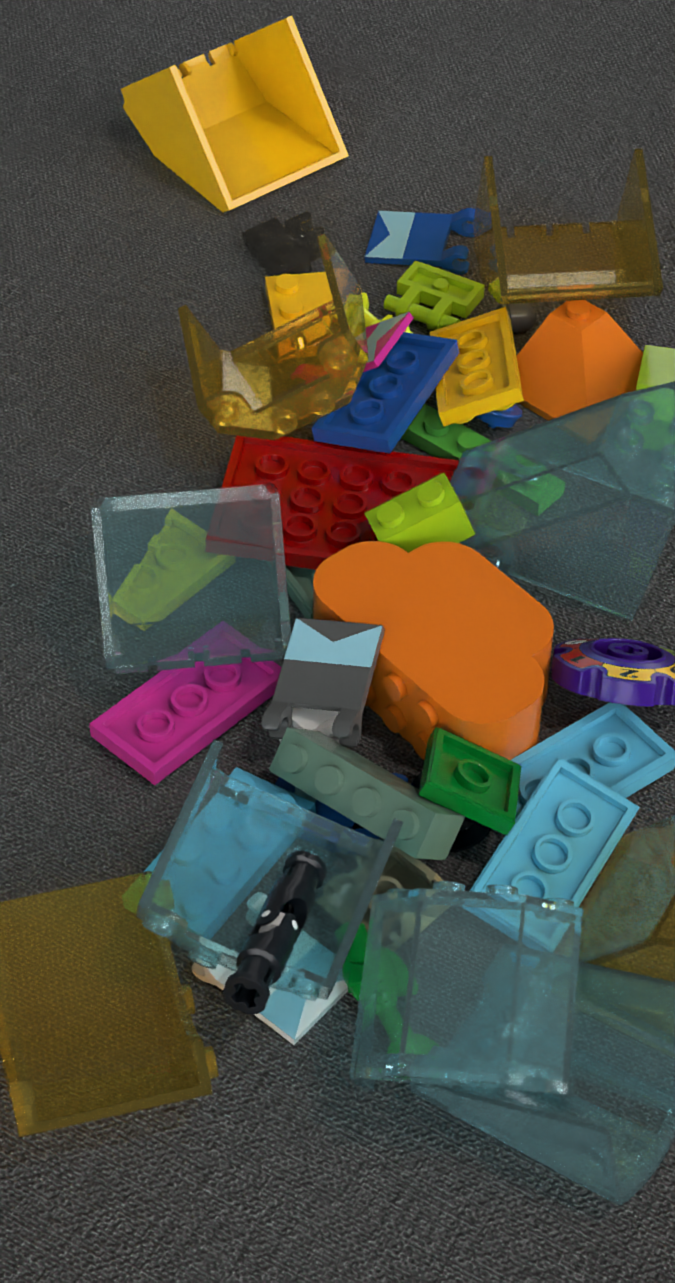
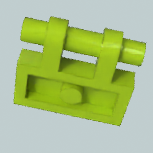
M415 260L397 281V294L402 297L399 298L388 294L384 300L383 307L388 311L394 312L396 316L410 312L414 317L413 320L427 324V328L434 331L461 322L460 319L452 317L451 314L466 319L484 298L485 285ZM420 303H423V304L432 306V307H434V308H433V309H430V308L424 307V306L419 305V304H420Z

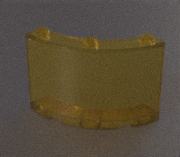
M145 871L0 901V1055L19 1137L213 1094L210 1079L218 1078L219 1076L215 1053L212 1046H203V1041L192 1021L191 1015L195 1014V1004L191 986L189 983L183 985L180 983L163 915L164 910L170 909L165 880L156 881L154 872Z

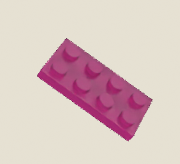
M222 626L89 723L90 736L153 785H156L272 697L282 667L225 626Z

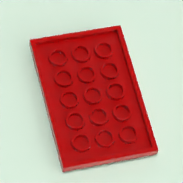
M238 430L207 535L206 554L316 570L325 559L347 546L365 541H378L364 512L442 472L446 474L476 534L460 542V544L475 550L489 464L392 451L390 454L314 440Z

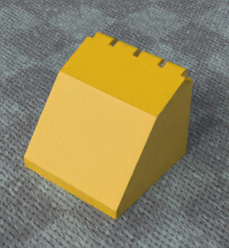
M292 15L233 41L234 44L228 43L209 51L208 56L212 66L209 65L205 55L202 54L180 63L179 69L176 65H173L120 89L124 97L123 108L153 155L221 212L230 211L349 156Z

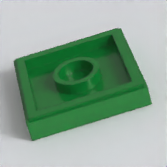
M435 727L428 738L418 795L504 835H508L515 824L522 766L446 730Z

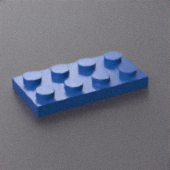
M403 332L379 367L347 378L312 426L314 441L390 454L458 356L457 340Z

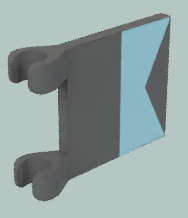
M296 618L272 702L262 717V726L264 729L270 730L269 736L274 739L283 738L287 727H291L292 707L336 711L339 713L332 726L333 735L339 738L340 745L356 747L360 742L362 714L385 632L383 625Z

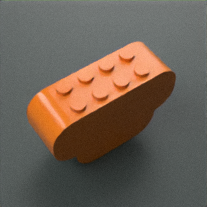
M365 541L345 547L325 559L318 566L313 577V619L383 625L385 628L365 706H369L383 719L389 730L399 733L406 739L420 758L425 760L428 738L435 727L446 730L508 760L513 759L539 743L541 710L548 694L554 633L553 619L549 611L484 556L471 547L455 542L428 543L408 553L404 549L390 543Z

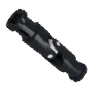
M295 851L288 855L282 870L283 877L277 879L273 884L256 919L257 923L254 925L251 933L248 934L237 957V971L230 975L225 982V987L222 991L223 997L228 1005L235 1010L248 1015L264 1011L270 997L269 988L281 977L294 944L315 904L314 892L323 885L327 868L319 856L310 854L307 851Z

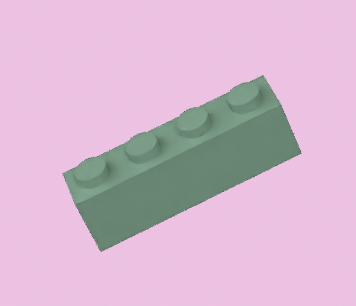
M287 727L269 768L270 772L415 859L446 860L465 819V816L419 796L418 788L346 746L340 745L339 742L320 731Z

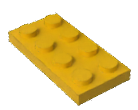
M506 307L430 332V336L456 339L459 349L458 356L436 386L438 414L443 427L454 423H467L474 419L475 416L494 410H507L515 403L524 401L512 325Z

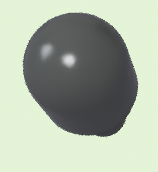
M508 301L497 305L496 310L506 307L513 333L526 332L534 326L536 311L530 303L526 301ZM482 311L481 315L491 311Z

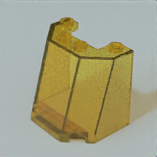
M325 234L318 236L317 241L333 300L232 351H225L219 349L186 304L178 308L197 407L217 433L276 440L350 404L369 359L362 291L359 283Z

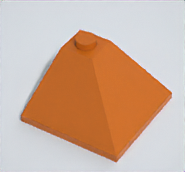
M574 295L546 317L517 354L524 401L518 403L586 444L591 445L632 413L643 352L606 311Z

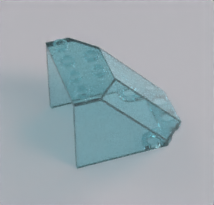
M675 381L624 393L463 451L457 466L458 468L455 469L450 483L476 535L460 542V544L471 547L479 552L503 573L633 621L675 523Z

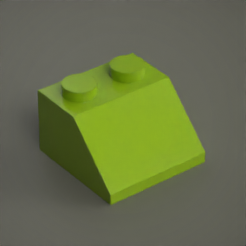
M444 472L364 512L378 541L396 545L408 553L428 543H460L476 535L457 494Z

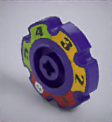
M625 638L572 639L559 643L554 647L551 678L558 685L569 691L601 701L623 705H675L674 650Z

